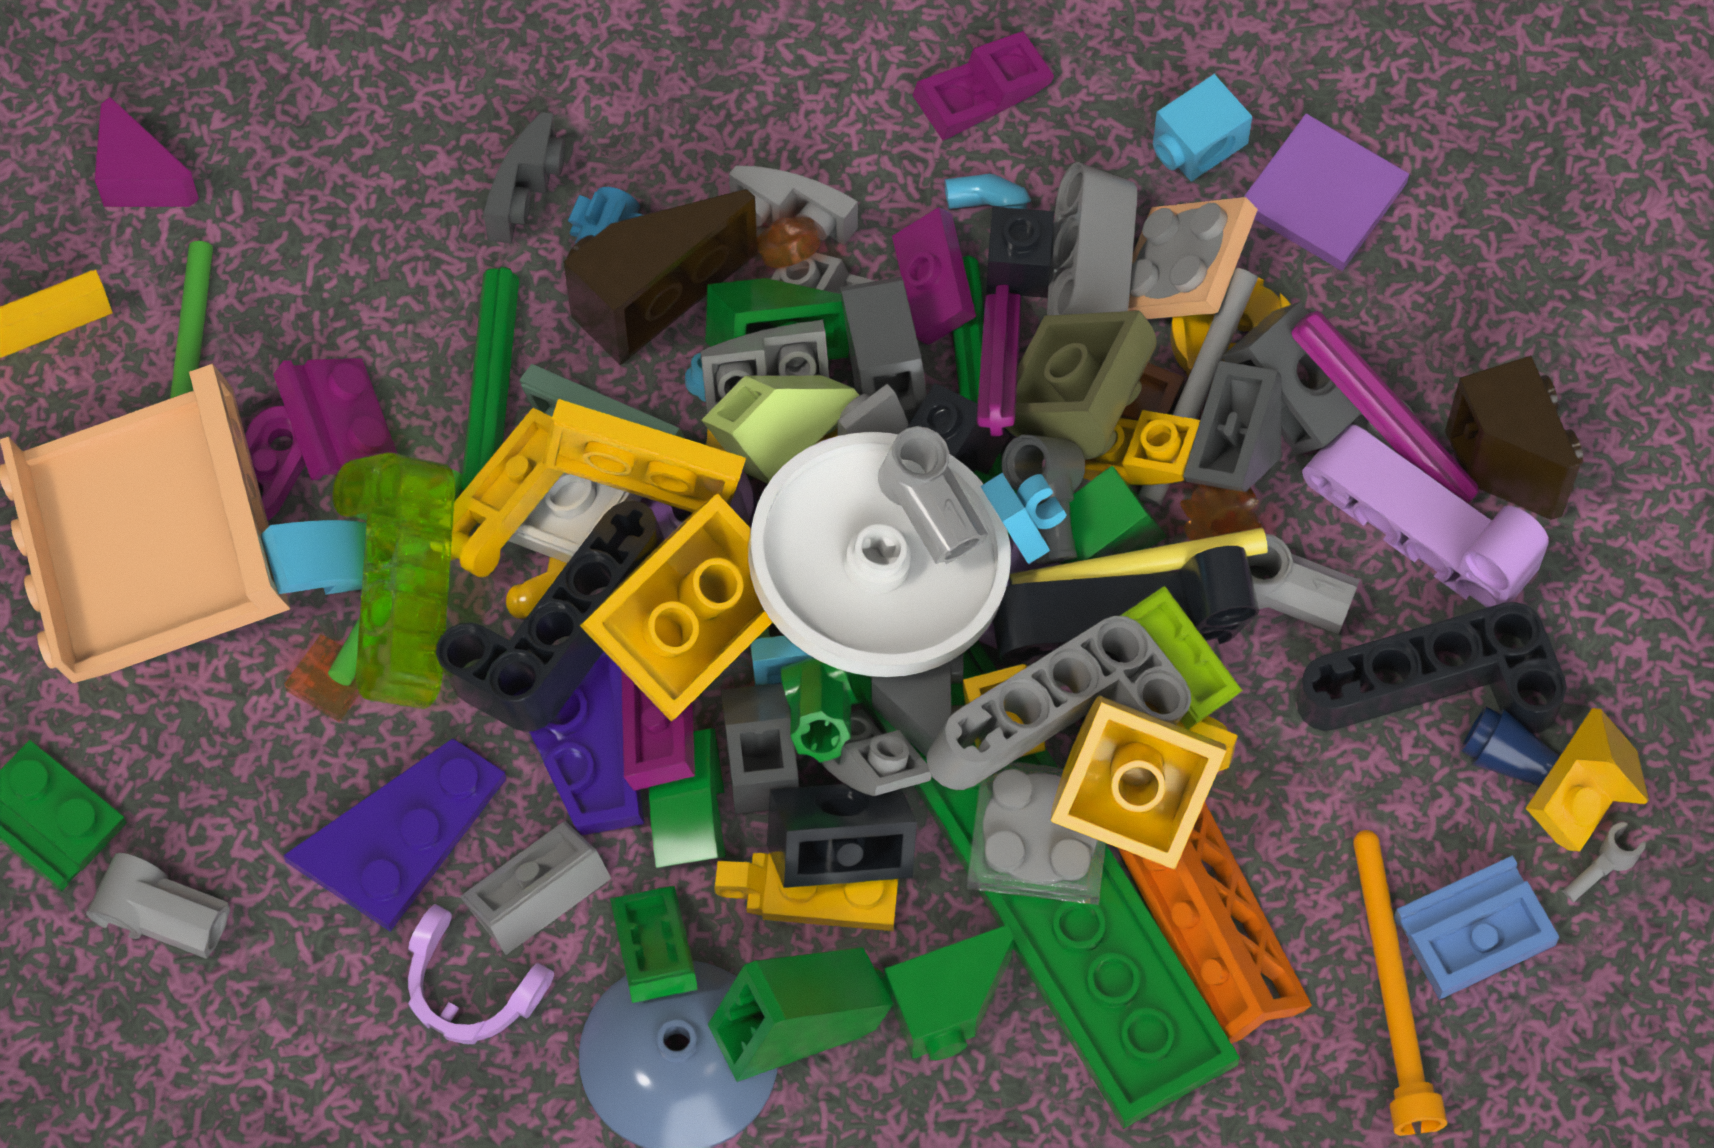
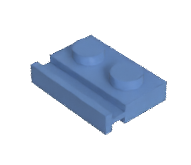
M1513 855L1396 909L1394 919L1398 926L1401 925L1408 937V945L1439 1000L1556 946L1559 935L1528 881L1524 882L1516 868L1517 862Z

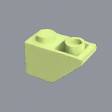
M823 375L744 376L701 421L726 452L746 458L743 466V471L746 474L768 484L780 468L795 455L815 445L824 435L837 429L838 420L844 408L860 395L854 388Z

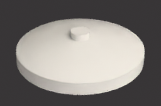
M883 432L851 433L823 440L803 450L784 464L772 477L757 504L750 529L748 562L754 590L762 607L779 631L794 645L815 659L837 669L866 676L896 677L922 673L937 668L958 657L977 642L991 624L1003 599L1010 574L1011 546L1008 530L980 487L983 485L982 481L966 465L949 454L948 467L988 535L983 543L973 548L965 556L948 564L943 562L935 564L903 507L890 501L880 489L878 471L898 435ZM902 460V463L910 471L919 474L925 473L923 468L916 462Z

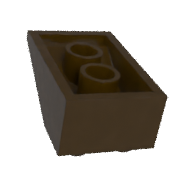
M743 189L611 223L596 236H585L572 247L567 259L563 261L571 317L619 365L623 364L707 295L708 284L722 283L758 254L755 196L748 189Z

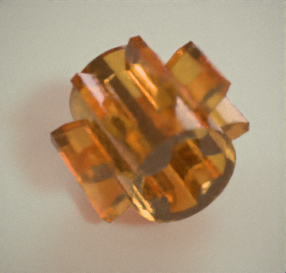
M1197 484L1198 487L1193 492L1191 499L1181 500L1180 502L1184 513L1191 519L1183 526L1190 541L1262 527L1255 512L1251 510L1259 503L1251 487L1246 492Z

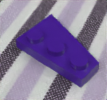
M605 652L602 653L555 718L547 726L536 731H529L568 814L581 836L644 824L641 790L633 791L624 778L622 670ZM532 686L520 689L514 696L526 693Z
M452 738L284 854V860L287 864L388 931H391L505 782V772Z

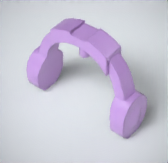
M434 904L420 920L412 934L408 947L409 951L414 954L408 975V989L411 998L408 1004L418 1019L428 1029L432 1027L444 1034L443 1036L446 1040L463 1044H475L478 1040L492 1037L503 1031L519 1016L527 1019L543 998L554 977V972L540 963H536L530 969L510 997L507 1005L487 1021L471 1025L451 1023L459 1008L450 1002L447 1003L440 1016H437L430 1009L423 989L425 971L439 940L452 918V914L448 910Z

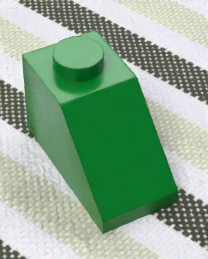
M768 278L708 284L705 342L710 347L762 330L823 320L828 360L848 358L849 346L841 294Z
M1010 924L884 969V975L890 989V998L893 1002L892 1009L912 1059L928 1054L932 1061L952 1057L968 1046L967 1039L975 1037L1012 957L1014 934Z

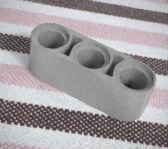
M1080 162L1072 164L1061 180L1056 198L1047 315L1128 311L1137 206V187L1134 182Z

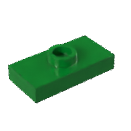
M675 886L611 898V907L632 1003L698 990Z

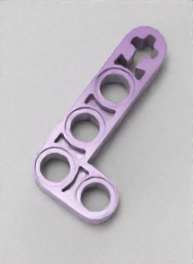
M1348 425L1328 445L1321 448L1302 470L1303 478L1310 488L1363 526L1369 522L1386 535L1383 539L1385 542L1414 563L1418 558L1437 571L1434 575L1436 579L1464 599H1467L1470 595L1485 607L1512 602L1540 569L1549 540L1545 529L1530 514L1514 506H1504L1495 518L1490 520L1357 425Z

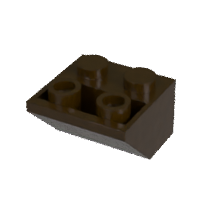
M1530 355L1460 377L1445 428V433L1460 466L1477 483L1478 489L1550 520L1563 516L1569 496L1573 492L1579 468L1583 464V452L1575 432L1572 429L1565 430L1558 416V397L1549 376H1540Z

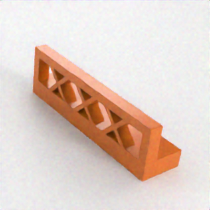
M1205 802L1175 870L1118 848L1157 926L1231 1044L1243 1039L1267 1020L1293 1017L1312 1006ZM1201 859L1213 867L1220 882L1207 873ZM1231 916L1243 924L1250 939L1237 930ZM1261 973L1273 981L1281 998L1273 999Z

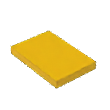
M558 399L551 419L542 463L545 464L544 466L694 512L717 493L729 506L731 505L746 458Z

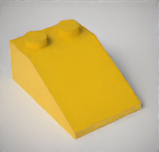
M718 493L697 508L580 625L670 721H673L772 623L758 599L750 576L748 543L751 528Z

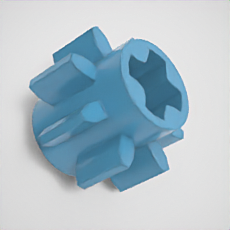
M613 187L599 188L594 193L592 200L579 195L568 219V222L572 224L569 233L571 236L577 237L576 244L585 236H596L611 223L642 216V214L638 213L640 205L633 196Z

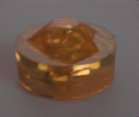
M782 217L774 221L756 239V245L763 263L773 268H783L800 263L812 256L821 244L813 219L808 217Z

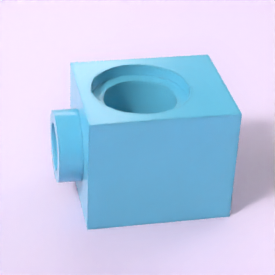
M1213 74L1157 111L1153 138L1155 153L1164 166L1172 171L1179 168L1192 182L1248 144L1253 116L1220 79Z

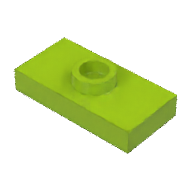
M1165 586L1120 615L1137 621L1185 679L1190 689L1191 703L1181 722L1187 730L1243 691Z

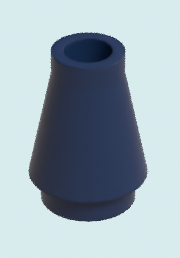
M1487 706L1477 716L1460 749L1461 752L1473 758L1471 765L1525 781L1537 787L1541 786L1561 756L1547 747L1504 708L1498 713Z

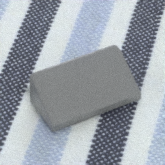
M564 821L470 888L460 898L504 954L507 955L609 881L611 876L597 850Z

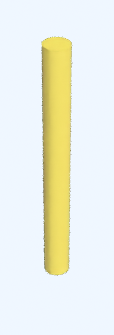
M1257 528L1009 574L1011 586L1031 582L1161 573L1181 569L1196 554L1215 547H1244L1247 557L1264 554L1268 551L1264 529Z

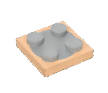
M1246 197L1151 207L1133 252L1128 311H1140L1146 319L1218 313L1258 209Z

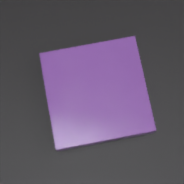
M1305 114L1244 197L1258 209L1255 220L1343 271L1408 182L1409 173L1310 115Z

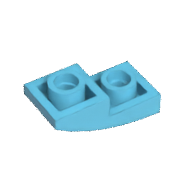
M347 520L292 522L270 525L261 534L278 594L324 588L326 595L367 589L378 586L384 575L369 523Z

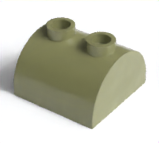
M1140 311L1044 316L1018 365L1015 423L1005 428L1016 437L1036 435L1068 439L1076 443L1081 449L1085 460L1099 457L1109 451L1116 441L1114 428L1125 407L1131 404L1140 394L1142 384L1139 380L1156 348V335L1148 320Z

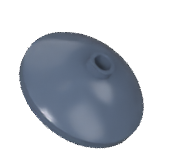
M692 961L698 990L635 1003L631 1001L625 975L600 997L591 1010L584 1025L579 1046V1069L583 1088L590 1104L601 1120L625 1140L642 1148H712L728 1141L743 1131L757 1117L768 1101L775 1084L778 1068L736 1082L707 1025L736 979L735 975L722 968L708 963ZM674 1034H682L690 1041L688 1046L681 1051H671L664 1044Z

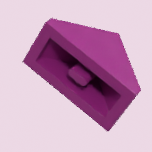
M111 97L101 103L95 183L103 206L190 207L199 197L191 171Z

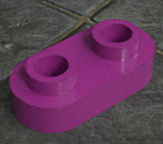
M274 406L263 410L256 415L245 432L259 489L263 491L261 498L267 521L278 513L306 465L285 406ZM281 436H286L293 440L292 445L283 451H277L270 447L271 443Z

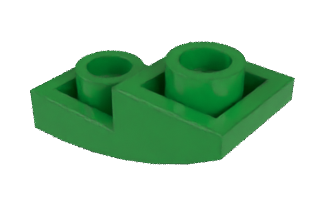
M714 728L693 731L695 776L649 787L650 819L656 868L726 858L717 794L725 792Z

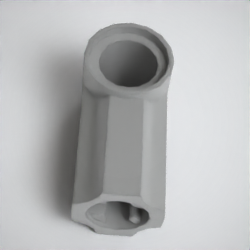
M915 426L906 428L897 435L878 471V483L882 493L890 501L903 507L935 564L941 562L948 564L965 556L973 548L983 543L988 533L948 467L950 452L945 440L937 432L929 428ZM902 460L916 462L923 468L925 473L919 474L910 471L902 463Z
M1265 534L1267 553L1247 557L1249 566L1263 567L1273 576V578L1265 580L1252 576L1259 609L1269 607L1339 635L1360 580L1291 554L1290 549L1281 539L1274 535Z
M116 853L93 897L86 915L90 920L103 928H106L108 923L129 930V938L139 939L143 934L207 959L217 946L226 927L231 909L228 902L169 880L162 870L141 858L125 853Z

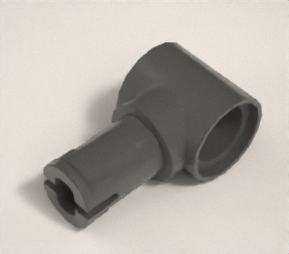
M1021 435L1010 442L1002 457V471L1010 486L1018 491L1020 485L1026 479L1042 474L1052 489L1053 494L1041 500L1038 505L1055 496L1067 515L1061 523L1052 528L1038 529L1050 551L1036 559V564H1052L1076 559L1077 551L1072 534L1069 503L1074 501L1073 491L1080 485L1085 473L1083 453L1076 443L1068 439ZM1045 457V470L1042 473V462Z

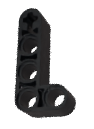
M624 501L609 509L510 640L482 625L472 622L459 623L443 633L436 646V657L456 695L464 702L513 729L529 732L547 726L604 652L580 625L665 540L652 509L646 504L637 501ZM606 587L602 592L590 595L594 590ZM570 636L565 642L552 645L556 640ZM481 659L475 665L464 668L469 662ZM532 686L526 693L514 696L520 689Z
M1221 546L1208 549L1190 558L1178 572L1031 582L1007 586L998 611L992 620L1000 661L1009 665L1035 663L1102 620L1122 615L1164 586L1205 641L1218 639L1219 644L1227 643L1248 625L1260 611L1246 550L1240 546ZM1105 651V653L1108 656L1113 655L1112 653Z
M1506 602L1327 654L1311 661L1304 670L1297 697V708L1305 723L1312 728L1328 731L1490 685L1500 711L1504 708L1531 733L1536 734L1550 728L1556 720L1567 686L1560 664L1537 613L1526 604ZM1505 633L1514 635L1521 640L1524 646L1513 649L1505 647L1499 643L1495 636ZM1441 651L1453 652L1462 659L1464 664L1460 666L1444 665L1437 659L1435 654ZM1379 669L1394 670L1404 681L1399 684L1383 683L1376 677L1374 672ZM1353 676L1357 677V681L1352 682ZM1318 687H1326L1327 692H1317ZM1522 690L1536 691L1545 698L1547 704L1540 706L1528 704L1522 700L1518 692ZM1340 694L1339 699L1331 700L1330 695Z

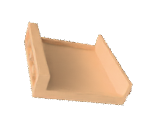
M213 363L189 372L193 391L37 447L22 451L9 436L0 439L5 463L0 465V481L7 497L14 501L18 519L11 521L12 534L18 549L23 556L28 558L31 574L24 577V585L31 605L37 612L41 613L44 631L37 634L38 645L47 666L50 669L56 667L72 683L115 672L290 610L287 594H278L262 542L261 534L269 525L234 391Z

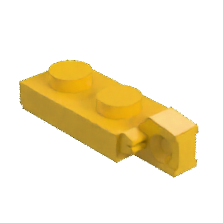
M753 853L752 863L718 861L714 888L715 894L721 897L747 899V913L760 915L763 917V920L894 931L899 879L783 888L770 853Z

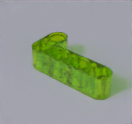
M387 452L350 460L338 471L334 480L332 495L335 510L341 516L367 521L356 663V686L359 694L366 700L425 709L430 707L436 700L443 679V669L436 657V646L441 635L446 632L455 477L452 469L447 464Z

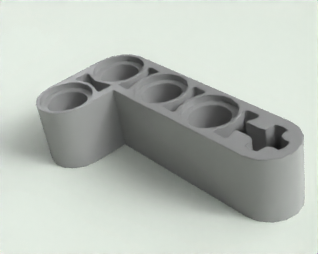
M1112 616L1102 620L952 714L929 748L927 767L932 777L941 785L954 790H965L975 786L1087 715L1098 696H1103L1177 725L1189 709L1191 703L1190 689L1185 679L1137 621L1126 616ZM1105 651L1114 654L1120 662L1112 660ZM1055 681L1066 684L1072 693L1062 690ZM1145 702L1153 704L1161 714L1152 711L1146 706ZM1005 711L1016 714L1022 719L1024 724L1014 722L1007 716ZM977 737L981 741L978 749L972 745Z

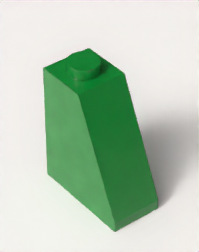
M864 947L771 958L744 964L707 1025L736 1082L848 1043L875 1031L893 1006V1002L890 998V989L885 975L880 969L873 966Z

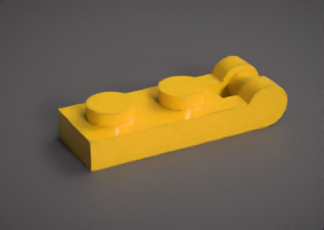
M534 407L529 411L436 523L428 540V546L433 553L446 560L459 559L461 567L477 577H486L494 571L500 559L501 548L564 473L546 467L542 463L552 419L551 416ZM477 523L481 524L470 537L469 532Z

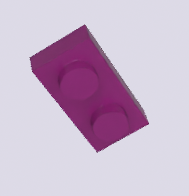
M621 671L624 778L630 787L635 791L695 776L692 702L673 721H670L640 688Z

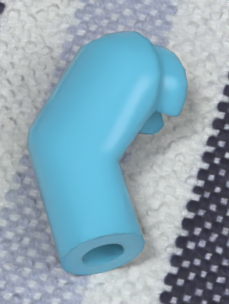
M982 174L944 180L948 209L981 205L1028 209L1027 203L1031 202V198L1024 187L995 174Z

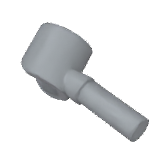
M1620 822L1612 826L1601 843L1600 855L1592 861V864L1562 890L1573 903L1601 877H1605L1612 870L1623 871L1633 867L1646 846L1645 841L1640 843L1637 849L1633 851L1622 850L1615 843V840L1623 834L1628 826L1626 822Z

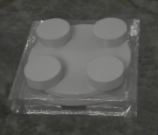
M1011 762L980 782L967 889L1094 905L1099 904L1106 843L1051 822L1052 806L1064 768Z

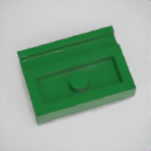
M31 740L0 770V842L61 892L127 824L123 815Z

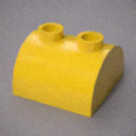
M1098 696L1082 723L1065 764L1052 806L1051 822L1175 870L1226 754V745L1103 696Z

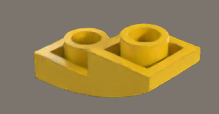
M1142 410L1138 421L1120 418L1114 428L1116 432L1114 445L1105 454L1085 460L1083 478L1093 480L1110 466H1113L1129 485H1156L1184 481L1183 475L1200 420Z

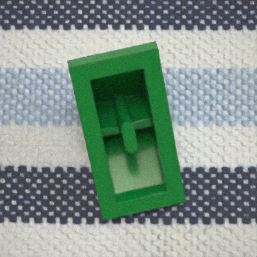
M1110 466L1073 494L1074 501L1070 502L1069 505L1077 558L1064 560V562L1059 563L1066 564L1143 550L1164 540L1167 535L1134 489L1113 466Z

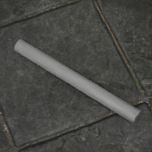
M1235 268L1219 312L1214 316L1173 415L1192 419L1199 418L1210 392L1218 363L1223 361L1222 356L1228 350L1258 277L1255 274L1241 268ZM1171 483L1142 485L1138 496L1141 499L1161 506Z

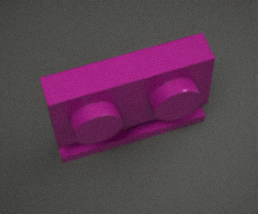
M362 358L307 360L304 365H293L292 360L282 361L273 376L311 481L320 480L323 475L334 474L336 479L382 477L393 473L398 468L401 461Z

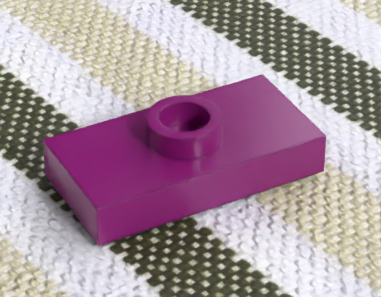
M938 207L892 235L917 340L930 345L976 317L956 228L950 212Z

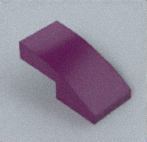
M1021 31L973 48L968 63L917 81L912 96L942 141L1035 95L1052 83L1054 75L1025 32Z

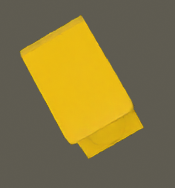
M1592 708L1526 807V810L1551 838L1569 851L1580 852L1613 801L1646 804L1649 799L1636 748L1602 709Z

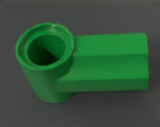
M814 657L782 666V685L791 710L790 737L797 753L810 755L819 762L841 756V748L851 738V706L862 701L857 674L837 669Z

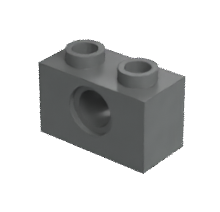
M1301 302L1272 311L1222 356L1225 362L1279 371L1281 374V435L1297 454L1325 447L1362 414L1293 339L1292 329L1305 315L1313 312L1306 309ZM1298 362L1305 367L1308 373L1309 381L1307 388L1298 378Z

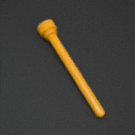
M1362 830L1354 837L1353 845L1399 1087L1393 1091L1395 1100L1389 1104L1394 1133L1399 1136L1416 1134L1412 1123L1421 1121V1133L1436 1132L1447 1125L1442 1095L1434 1092L1432 1083L1425 1081L1380 841L1373 831Z

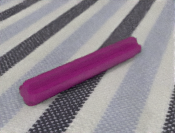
M1009 285L996 286V293L987 295L985 298L976 420L978 426L990 428L991 436L1003 435V428L1012 426L1015 423L1022 299L1020 294L1009 293Z
M1314 311L1305 315L1292 329L1293 339L1399 455L1466 503H1469L1479 491L1477 483L1321 312Z

